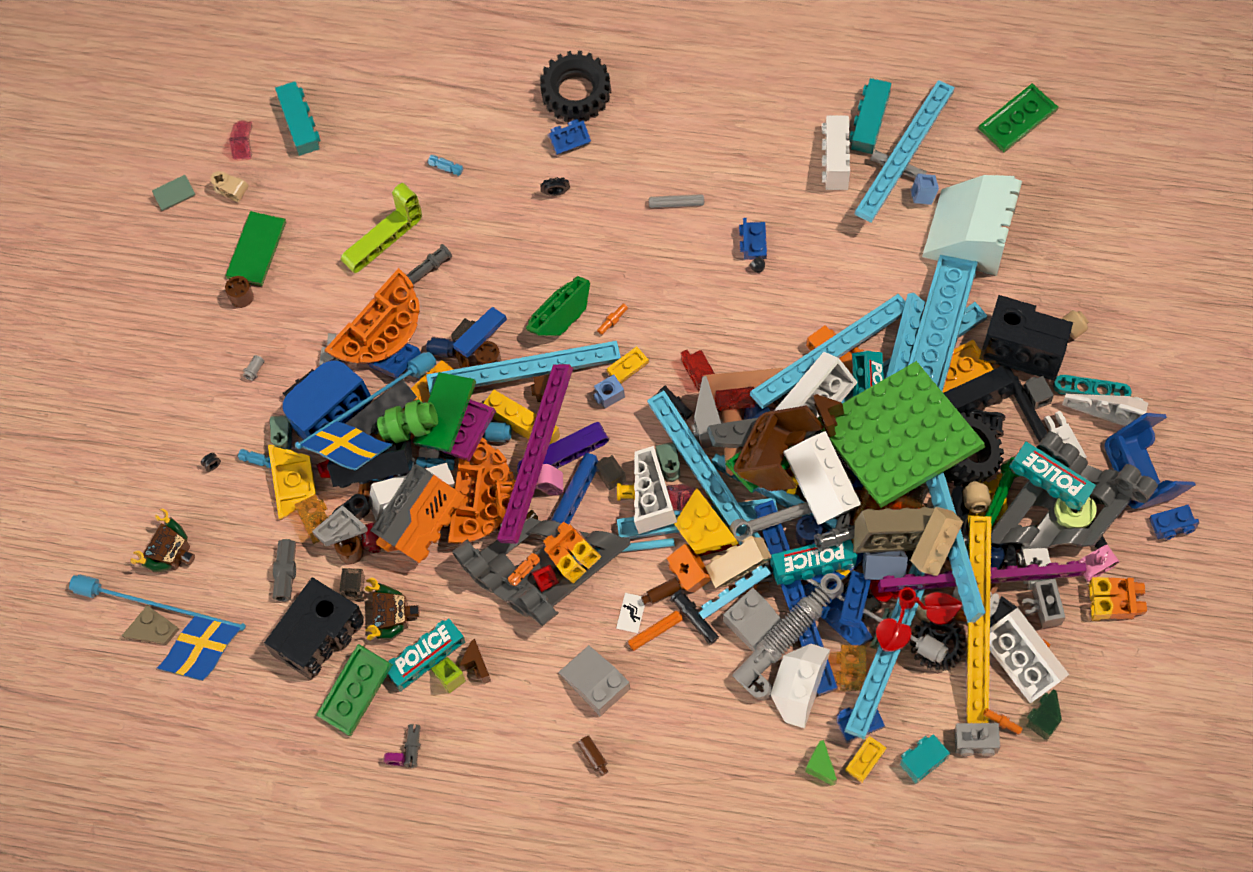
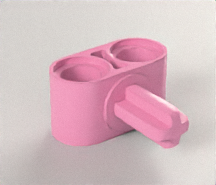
M543 464L535 489H540L548 495L562 494L564 492L563 472L552 465Z
M1108 545L1102 546L1079 560V563L1086 564L1087 571L1083 576L1088 582L1092 577H1098L1114 568L1115 566L1109 568L1112 564L1116 563L1117 565L1120 562Z

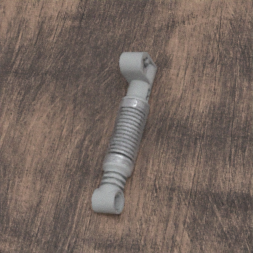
M826 574L818 585L819 589L815 588L816 592L812 591V596L803 597L798 602L801 609L795 605L796 609L792 608L794 611L790 610L791 614L787 613L788 617L785 616L786 619L782 618L783 622L780 621L781 624H777L778 627L775 626L776 630L772 629L773 633L769 632L771 635L767 634L768 638L764 637L752 655L732 674L756 699L764 701L771 697L772 686L761 674L771 663H776L782 657V654H785L784 651L787 652L786 648L790 649L789 645L792 646V643L795 644V641H798L799 635L803 636L805 630H808L807 627L810 628V625H813V622L820 618L823 610L822 607H826V603L829 604L830 599L833 600L842 594L844 586L836 574ZM830 582H837V587L835 589H827V586ZM760 676L756 682L764 688V692H760L754 685L750 688L748 687Z

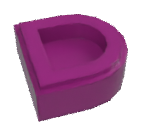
M385 753L383 762L392 766H404L405 756L403 753Z

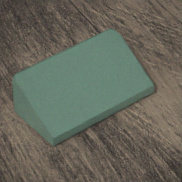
M186 175L152 190L162 211L196 195Z

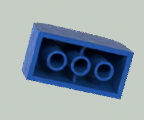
M328 361L309 373L301 383L297 384L286 395L283 401V411L296 434L304 440L371 395L363 379L347 365L340 361ZM369 401L362 407L358 408L357 410H355L339 422L344 424L347 423L350 419L357 415L363 408H365L371 401Z

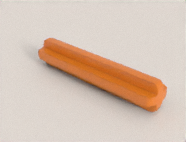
M676 610L629 639L628 644L630 648L636 650L683 620L682 615Z

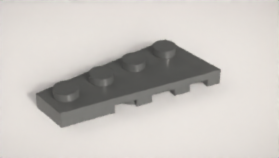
M758 418L709 425L707 431L713 447H744Z

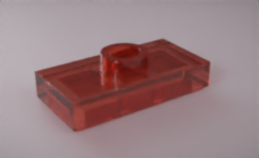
M754 386L715 391L717 411L755 407V400L750 396V392L755 389Z

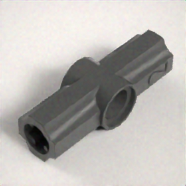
M290 539L278 541L277 559L273 564V599L280 602L291 600L292 583L296 577V542Z

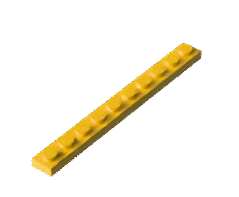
M969 516V559L985 614L975 623L968 622L966 723H989V718L985 717L983 712L986 708L989 709L991 517Z

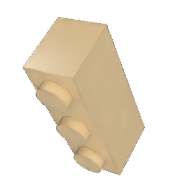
M935 507L910 560L920 572L938 576L963 521L953 511Z
M747 537L740 546H733L726 550L727 553L725 555H718L710 560L711 563L705 567L715 588H725L771 560V555L762 537Z

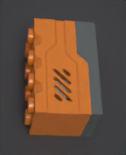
M415 464L370 531L379 536L376 544L387 552L400 550L418 563H421L429 555L428 547L431 543L435 544L440 539L441 533L439 531L441 528L450 524L452 520L450 515L453 510H458L462 506L465 496L430 471Z

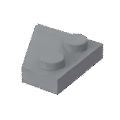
M342 505L312 532L324 545L329 546L365 533L368 529Z

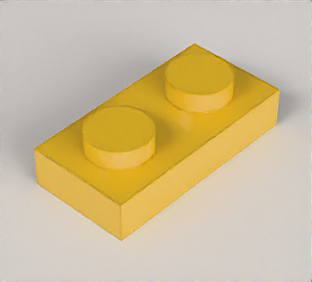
M636 346L609 366L607 373L610 376L615 375L621 384L649 363V359Z
M869 736L845 771L863 783L887 748Z

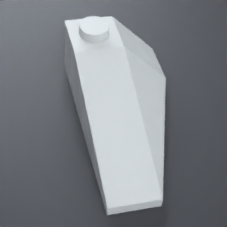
M1066 394L1062 405L1126 426L1146 413L1148 402L1139 397Z

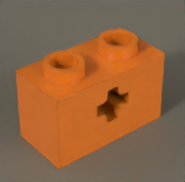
M682 545L666 558L670 563L668 565L670 570L680 579L679 584L685 591L696 592L711 581L705 564L690 545Z

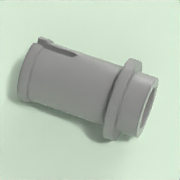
M254 355L248 367L244 368L243 376L251 381L256 379L258 371L265 362L264 359Z

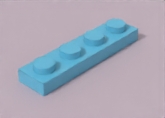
M762 565L751 572L753 576L747 580L743 577L734 583L736 585L734 589L729 591L727 588L718 594V600L715 602L709 600L701 606L703 610L699 612L701 617L706 619L772 574L768 566L765 568Z

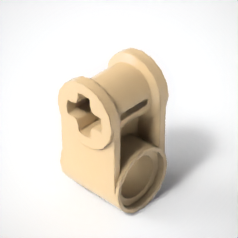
M217 171L211 176V183L215 192L235 202H240L249 187L244 180L222 171Z

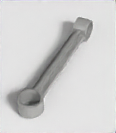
M804 502L748 522L744 519H736L730 525V532L736 540L742 542L745 538L752 536L753 532L812 513L808 502ZM746 524V532L741 536H737L736 529L740 525Z

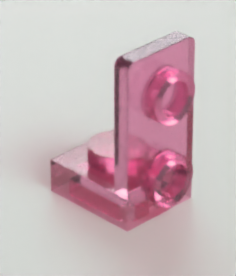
M242 120L234 123L229 139L233 159L252 157L249 140L253 126L252 122Z

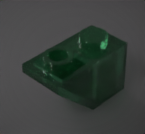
M1054 689L1050 694L1046 692L1039 700V703H1041L1040 707L1037 710L1033 708L1027 716V719H1029L1027 727L1046 741H1048L1062 721L1057 691Z

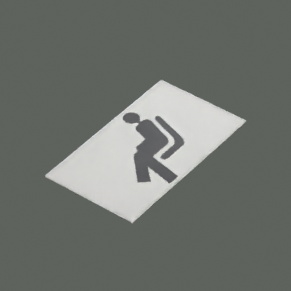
M625 593L616 629L638 633L645 607L641 600L643 596Z

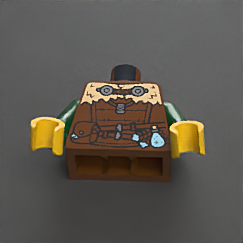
M160 509L164 513V518L161 519L158 515H155V519L165 523L160 524L144 553L141 551L133 552V554L138 555L139 560L131 558V563H141L143 567L153 572H164L170 569L177 570L181 562L191 565L195 559V554L188 552L190 545L187 542V534L179 523L172 517H168V512L165 509Z
M375 578L366 580V582L372 584V587L366 586L365 591L371 592L375 590L376 592L373 593V625H370L365 630L372 632V634L367 636L368 640L371 641L375 637L391 640L408 628V618L420 617L419 605L408 606L407 598L401 592L390 586L378 583Z

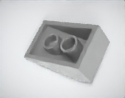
M707 376L702 378L694 415V424H692V434L702 449L713 446L707 431L708 426L721 424Z
M754 588L749 590L723 614V622L753 652L757 649L759 642L764 637L768 638L767 634L771 635L769 632L773 633L772 629L776 630L775 626L778 627L777 624H781L780 621L783 622L770 604Z
M589 645L559 671V674L599 716L603 715L630 690L629 681Z

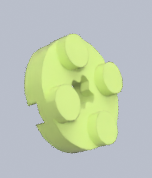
M1089 497L1080 509V512L1073 513L1065 502L1058 498L1054 505L1057 522L1069 529L1086 528L1096 515L1094 500H1091Z

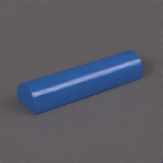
M585 453L550 521L570 524L600 466L596 455Z

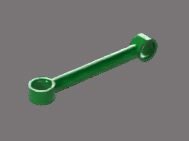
M1015 457L1001 464L1003 476L984 516L991 517V530L1014 478L1020 476L1016 473L1014 474L1009 467ZM969 541L966 546L967 550H969Z

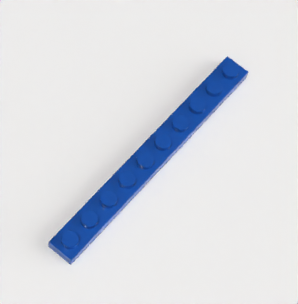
M773 500L754 506L758 518L777 512ZM781 523L762 529L770 555L790 550ZM801 579L788 585L781 584L789 611H794L792 608L796 609L795 605L801 609L798 602L803 597H807ZM813 622L810 628L807 627L808 630H805L803 636L799 635L802 647L808 644L824 647L816 622ZM827 660L817 689L819 696L838 689L829 660Z

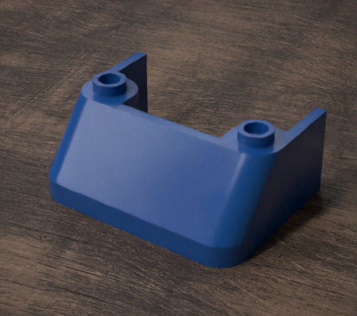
M1145 413L1109 436L1105 441V450L1113 470L1120 472L1126 464H1131L1139 469L1142 476H1148L1158 484L1157 489L1147 503L1131 500L1128 505L1133 509H1142L1173 500L1196 486L1195 482L1188 481L1173 482L1165 480L1160 483L1146 450L1155 441V433L1152 427L1166 419V414Z

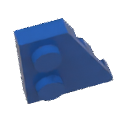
M407 343L395 355L368 364L370 368L397 379L408 367L407 363L421 354L418 347Z

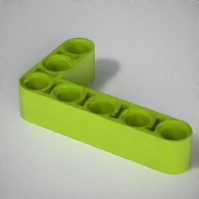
M405 183L398 184L392 192L396 210L342 254L341 261L353 273L361 271L421 220L422 212L418 196Z

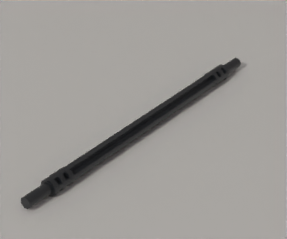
M1002 366L1014 382L1013 395L1040 443L1047 431L1018 377L1013 374L1011 368ZM1093 519V520L1091 521V523L1086 527V529H1089V528H1090V526L1092 525V523L1095 521L1094 519ZM1103 535L1094 545L1096 549L1108 545Z

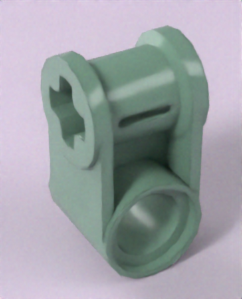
M286 415L271 416L270 439L275 447L290 450L292 447V425Z
M670 442L656 445L657 458L664 479L669 482L676 481L680 477V464L675 444Z

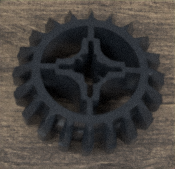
M922 620L921 626H915L916 632H912V636L919 639L927 634L945 644L944 647L946 648V644L952 639L954 650L951 654L947 651L941 663L933 662L917 653L918 648L915 647L917 643L910 640V645L914 646L911 648V653H917L914 659H922L920 665L923 666L927 663L928 670L935 666L936 672L939 671L940 666H942L944 671L948 669V665L952 668L955 667V662H960V656L965 653L962 648L966 647V643L963 642L965 635L959 634L961 628L954 629L955 621L951 622V624L941 625L934 624L931 621L927 623ZM935 630L943 631L945 633L939 634Z

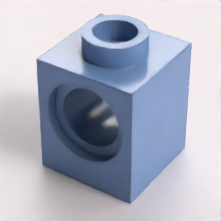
M917 174L910 189L913 202L932 205L939 187L935 175Z
M615 375L594 386L595 394L593 396L596 402L602 404L605 409L625 398L624 388ZM605 391H612L609 395L604 394Z

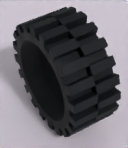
M964 412L960 414L984 442L985 448L976 452L978 463L966 458L944 471L948 483L954 481L955 487L962 485L963 488L974 481L982 483L994 475L1001 468L1000 464L1004 460V458L1000 457L1004 454V449L999 448L1002 442L1001 439H996L995 436L998 434L996 430L991 431L989 428L991 424L989 422L983 423L982 417L977 416L974 418L973 413L966 415Z

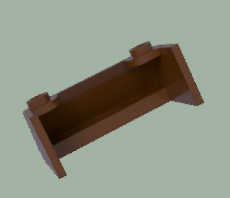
M807 405L763 413L756 420L734 466L735 473L740 478L768 491L796 488L797 484L780 465L784 457L783 452L789 446L803 442L807 432L823 430L824 426Z

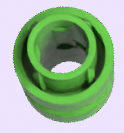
M419 399L406 403L405 410L400 406L386 409L385 415L377 420L378 430L383 440H393L395 443L409 440L411 433L415 437L429 434L431 427L438 424V416L434 405L431 402L422 403Z

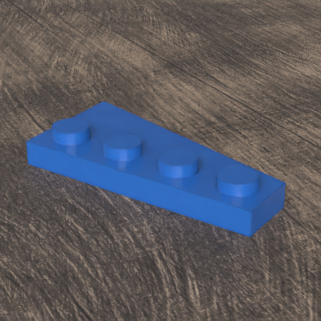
M810 582L803 586L806 596H812L811 592L815 593L814 589H819V587ZM835 584L834 586H832V587L829 588V589H830V590L835 589V588L837 587V584ZM836 597L833 600L830 599V603H826L827 606L822 607L823 610L820 617L855 649L860 648L873 639L862 620L859 628L839 623L844 602Z

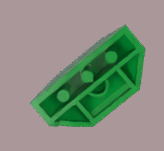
M576 276L573 278V281L557 289L531 315L526 326L527 331L541 336H560L567 331L568 327L587 308L590 281Z

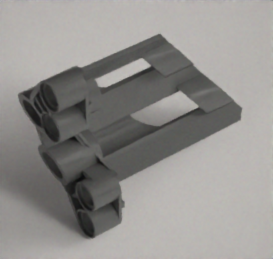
M1048 431L1036 448L1095 484L1096 486L1089 497L1091 500H1094L1095 504L1105 505L1089 529H1068L1065 526H1061L1055 516L1054 505L1058 498L1052 497L1048 494V491L1033 485L1028 480L991 531V544L1019 543L1023 544V547L1054 548L1057 545L1065 544L1077 547L1094 546L1131 500L1147 503L1157 489L1158 484L1152 478L1142 476L1139 469L1131 464H1126L1120 472L1111 469L1104 471L1088 465V461L1079 455L1080 452L1075 446L1069 443L1064 444L1058 434ZM1031 506H1042L1049 510L1037 528L1017 527ZM1070 508L1073 513L1080 512V510Z
M529 518L524 522L518 544L532 534L545 537L552 535L556 538L560 534L557 529L561 523ZM579 531L591 546L600 548L598 553L602 557L589 569L582 564L586 572L574 584L560 572L544 550L546 546L535 553L540 558V562L536 566L533 565L534 568L524 579L521 578V582L517 586L511 585L508 577L512 573L515 574L514 571L519 565L514 566L506 554L518 544L500 543L496 540L482 551H479L467 539L456 547L452 553L463 569L480 587L497 595L519 614L525 617L530 616L541 626H544L559 614L553 607L630 546V538L620 537L605 531H592L591 533ZM551 565L559 583L541 592L531 572Z

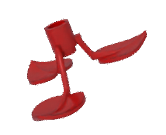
M871 579L870 590L875 599L881 602H888L892 597L894 599L899 598V605L901 606L898 622L895 619L887 618L882 620L876 629V637L881 649L887 652L897 651L906 646L910 641L911 628L901 623L905 610L913 608L915 603L923 610H927L926 616L928 620L934 624L941 625L950 622L962 608V603L958 599L945 593H930L925 597V605H923L920 598L916 597V593L912 588L905 587L900 591L879 593L878 583L880 580Z

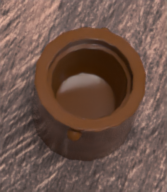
M234 276L226 282L225 292L235 308H243L251 304L254 294L246 278Z
M485 341L475 350L477 365L502 361L500 350L494 342Z
M358 536L334 544L338 557L345 564H355L363 557L364 550Z

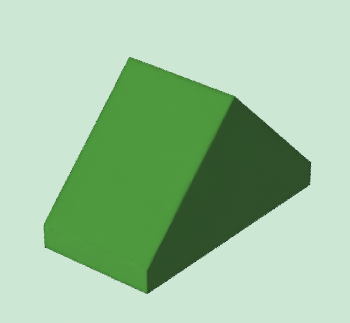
M822 740L819 741L806 766V773L833 786L836 785L837 778L825 742Z

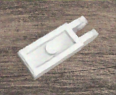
M1058 411L1055 413L1060 425L1058 428H1055V424L1050 416L1044 417L1049 431L1058 434L1064 444L1069 443L1075 446L1080 452L1079 455L1086 459V454L1069 424L1066 423L1062 412Z

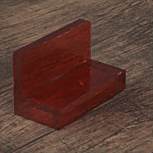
M687 349L680 352L681 362L699 392L703 375L715 373L702 350L690 354Z

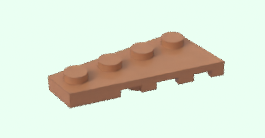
M775 368L703 376H707L717 412H720L721 408L725 405H740L754 400L750 396V392L783 369Z

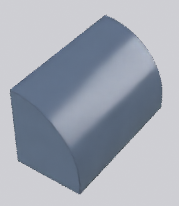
M904 551L863 553L864 579L880 580L885 576L902 578L906 575L907 555Z

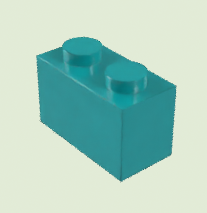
M934 734L929 738L927 736L923 737L917 743L918 747L913 751L910 748L901 755L900 766L916 784L949 758L950 752Z

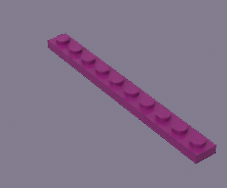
M553 364L497 538L500 543L518 544L573 371V367L570 364Z
M1070 561L1064 565L1053 562L1039 567L1037 564L1027 565L1026 568L1008 566L1002 570L991 567L990 584L1082 577L1087 571L1086 564L1079 563V561ZM946 571L938 576L927 573L923 574V576L906 574L902 578H895V576L883 577L878 583L879 593L900 591L905 587L920 590L957 587L952 571Z

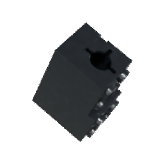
M998 295L979 359L1056 381L1065 356L1073 322L1036 312V305Z
M311 577L264 644L273 657L311 680L313 676L319 674L323 662L332 656L334 647L341 651L350 644L354 632L362 627L364 616L357 604Z

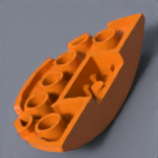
M398 268L374 294L371 302L351 323L349 322L324 351L346 362L368 364L387 359L405 347L415 333L420 313L419 299L416 297L413 289L414 286L406 274Z
M484 438L479 442L469 462L459 458L455 489L465 497L462 506L458 510L454 509L451 513L452 520L450 522L448 543H463L467 539L469 542H473L493 533L503 522L504 518L497 514L495 480L512 481L514 475L507 465L505 456L499 449H494L487 444V440Z

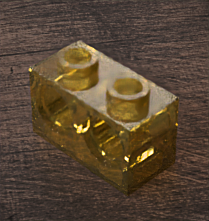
M315 494L294 504L313 544L320 540L312 531L328 518L324 512L328 509L323 499L318 500ZM311 508H317L313 513L308 512Z
M841 645L840 652H836V664H840V671H836V684H840V691H861L866 679V645ZM854 655L856 660L850 662L846 659V656ZM849 674L854 675L856 680L848 681L846 676Z

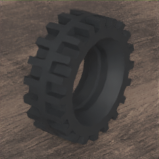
M579 50L577 54L567 51V56L563 57L560 53L557 55L556 61L551 59L549 61V68L544 66L543 75L540 76L542 99L544 105H547L548 112H554L555 118L558 119L560 116H563L565 122H568L569 119H578L579 121V119L584 118L586 122L589 121V116L592 114L597 117L599 109L605 110V103L610 101L611 85L607 67L605 64L601 65L600 58L597 57L594 60L592 53L589 52L585 56ZM583 77L592 83L593 89L586 98L574 101L562 97L559 93V87L568 78Z

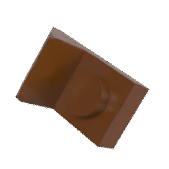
M818 394L813 395L815 408L828 437L836 435L835 427L838 425L835 417L844 414L843 404Z
M475 639L471 640L460 662V670L463 672L473 668L477 679L481 678L483 684L491 682Z

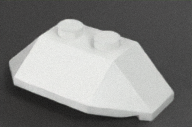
M808 644L783 655L770 695L785 723L805 729L831 651L830 649Z

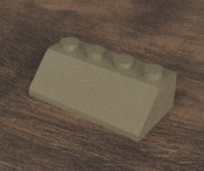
M887 508L883 510L867 509L862 511L855 521L854 553L915 551L935 508H903L900 510Z

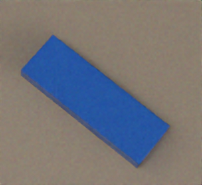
M491 307L453 344V348L468 358L507 320L506 315Z
M851 572L839 620L841 624L856 628L860 627L871 579H864L863 573Z

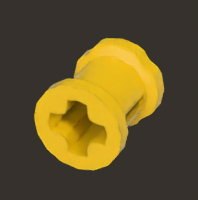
M617 483V501L621 499L635 500L634 484L621 485V483Z

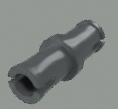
M414 724L407 726V742L404 743V748L406 749L404 766L408 768L410 766V759H412L411 768L418 766V750L421 749V744L419 743L421 726L418 724L415 726V732H413Z

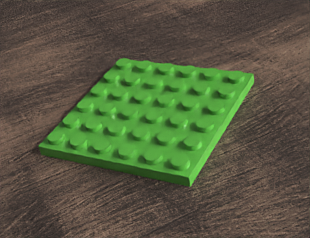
M917 361L842 403L844 414L835 417L838 425L835 427L836 435L829 437L834 448L880 508L985 448L981 438Z

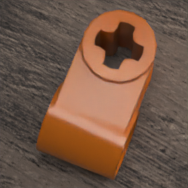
M516 479L512 481L495 480L497 514L504 518L507 510L502 505L509 504Z

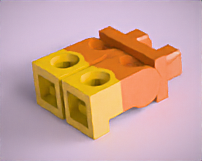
M563 522L558 526L557 530L560 534L556 538L551 535L543 541L546 546L544 550L561 573L574 584L586 572L580 563L589 569L602 556L571 524L568 525Z
M1091 578L1088 586L1092 621H1100L1101 619H1133L1135 615H1143L1147 612L1146 601H1136V596H1144L1145 583L1134 582V578Z

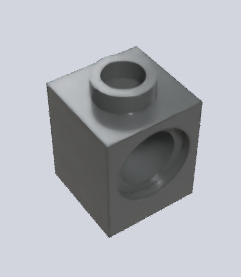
M1043 376L1039 378L1032 377L1024 385V390L1035 410L1051 404L1054 395Z

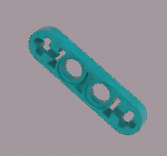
M1059 375L1053 384L1054 390L1062 395H1110L1112 388H1114V393L1111 396H1120V390L1124 391V396H1131L1132 394L1130 386L1124 383L1071 375ZM1061 381L1065 382V388L1061 387ZM1072 382L1075 383L1074 386H1073V390L1071 389V386H1072L1071 384H1072ZM1083 383L1087 385L1088 390L1080 391L1077 385ZM1103 386L1108 390V393L1100 394L1097 388Z

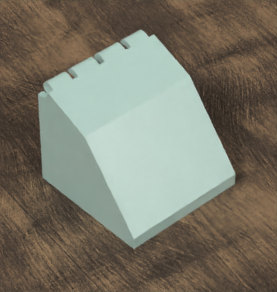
M982 175L942 189L922 257L938 261L939 256L944 255L978 262L976 271L997 276L1005 246L1004 243L1009 231L1008 228L1002 226L1010 227L1022 181L1016 179L1015 176Z

